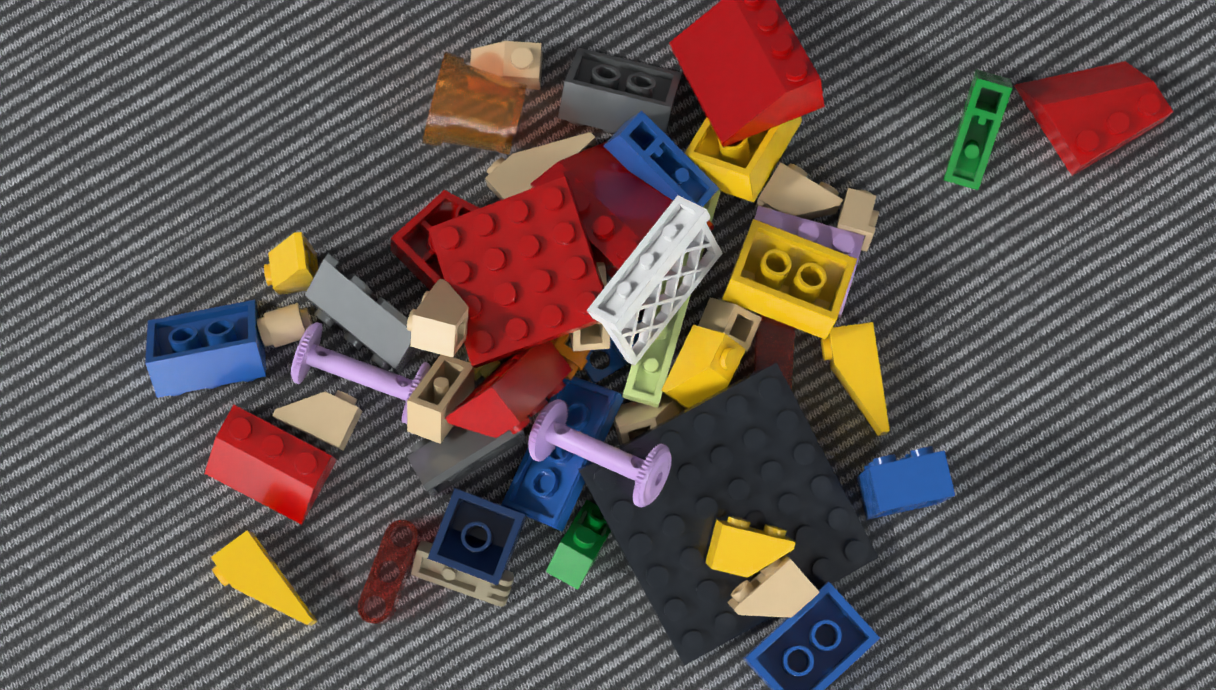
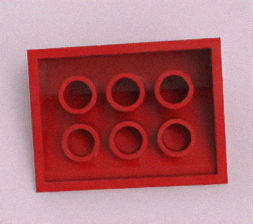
M721 0L669 42L674 56L722 147L825 107L821 78L776 0Z
M606 141L558 161L530 184L534 188L563 176L569 179L596 262H604L606 273L613 278L673 200L629 172L604 147L607 143ZM708 220L707 225L710 231H712L714 225Z

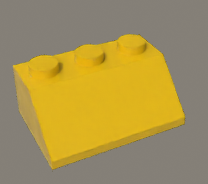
M800 116L726 147H722L706 117L686 149L685 154L719 187L721 192L754 202L800 126L802 117Z
M753 219L722 300L826 340L837 320L857 259Z

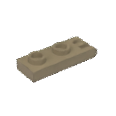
M421 540L416 551L411 575L502 607L507 604L508 595L514 580L512 572L505 570L499 585H495L427 559L433 544Z

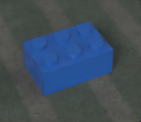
M932 446L912 450L910 454H906L904 458L898 461L895 454L875 458L873 462L868 463L869 465L864 466L865 471L857 476L866 520L938 505L955 496L945 451L934 453Z
M830 582L823 584L818 589L819 594L792 618L787 617L743 657L745 662L771 690H825L880 639Z

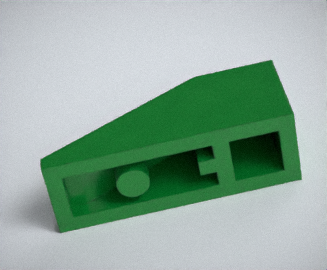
M976 69L964 105L944 175V181L979 190L1012 91L1011 79Z

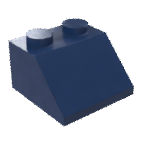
M455 488L427 559L499 585L527 517L525 514Z

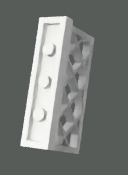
M677 195L587 309L593 319L602 323L625 360L634 366L722 255V251L707 225V221L711 218L707 209ZM702 248H707L708 251L699 261ZM686 252H689L687 264L682 266L684 255ZM684 276L681 286L677 289L679 277ZM667 280L665 292L660 295L662 282ZM662 304L661 310L655 318L657 305ZM645 309L642 322L637 323L640 310ZM639 333L638 341L632 347L634 336Z

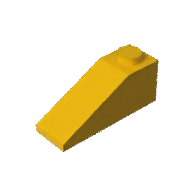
M295 232L268 253L270 264H264L267 286L273 285V289L278 295L307 291L319 269L317 253L302 232Z
M873 322L832 327L826 340L821 339L823 359L830 360L831 370L878 436L886 435L890 429Z
M245 531L211 557L216 564L212 571L224 586L230 584L232 588L306 625L312 626L318 622L253 532Z

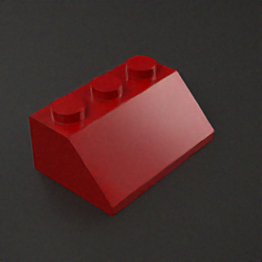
M551 341L521 351L494 370L445 419L449 424L493 438H497L509 430L514 435L531 422L528 415H535L548 404V401L545 399L546 397L548 399L553 397L566 386L562 380L573 369Z
M233 404L215 437L204 474L302 525L337 459Z

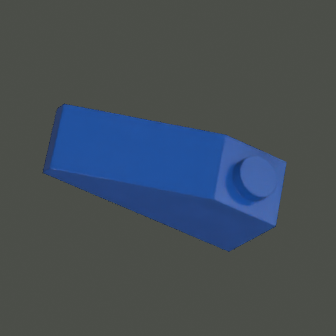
M642 110L628 119L604 145L629 172L673 201L679 195L703 207L719 189Z

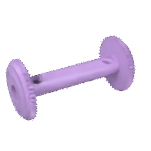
M316 322L308 326L299 342L292 362L291 377L294 383L300 384L303 382L311 366L405 400L406 403L401 420L402 423L407 424V400L431 368L429 363L424 362L420 366L414 380L319 346L323 330L322 324Z
M560 399L554 400L540 411L532 426L528 441L529 452L533 460L543 461L553 452L555 446H558L635 480L633 503L636 506H647L657 498L667 480L671 467V453L666 445L659 444L655 446L648 454V457H646V460H643L565 426L568 417V407L565 401Z

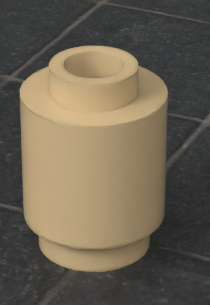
M299 303L266 312L264 317L257 319L258 330L264 346L274 345L275 348L301 340L308 326L313 324L308 308L301 309Z

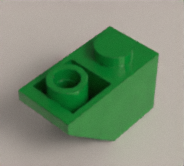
M586 500L559 543L546 570L550 575L577 590L611 533L598 505Z

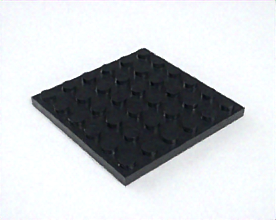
M777 362L768 364L617 447L643 460H646L651 450L659 444H664L669 448L672 459L667 480L657 498L649 505L638 507L633 503L635 480L594 462H589L578 468L684 666L771 618L768 616L738 615L727 603L733 598L731 593L739 584L746 580L751 582L761 571L759 570L747 578L711 569L705 563L716 519L727 522L728 516H734L750 521L749 527L763 530L765 525H771L787 530L785 536L795 541L794 550L786 555L796 564L817 590L826 582L832 584L879 558Z

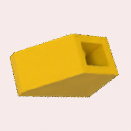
M728 516L727 522L716 519L705 563L711 569L748 578L794 550L795 541L785 536L787 531L785 529L765 525L763 530L749 527L750 521L746 519Z

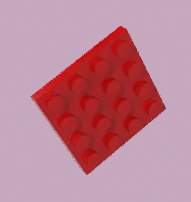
M566 176L428 228L444 280L451 285L469 307L467 334L464 344L472 367H481L600 323L590 316L587 309L604 289V285L569 179Z

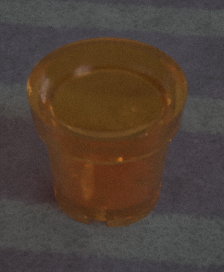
M445 51L422 144L442 147V143H449L509 155L513 145L511 144L513 135L516 134L527 85L463 63L464 58Z

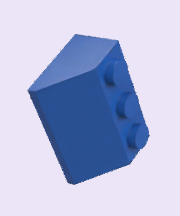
M250 300L148 320L145 364L157 398L178 396L185 392L205 388L214 389L225 384L241 381L249 382L257 378L266 377V354L257 326L259 314L256 301Z

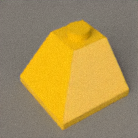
M693 325L661 391L688 409L728 387L746 349L725 333Z

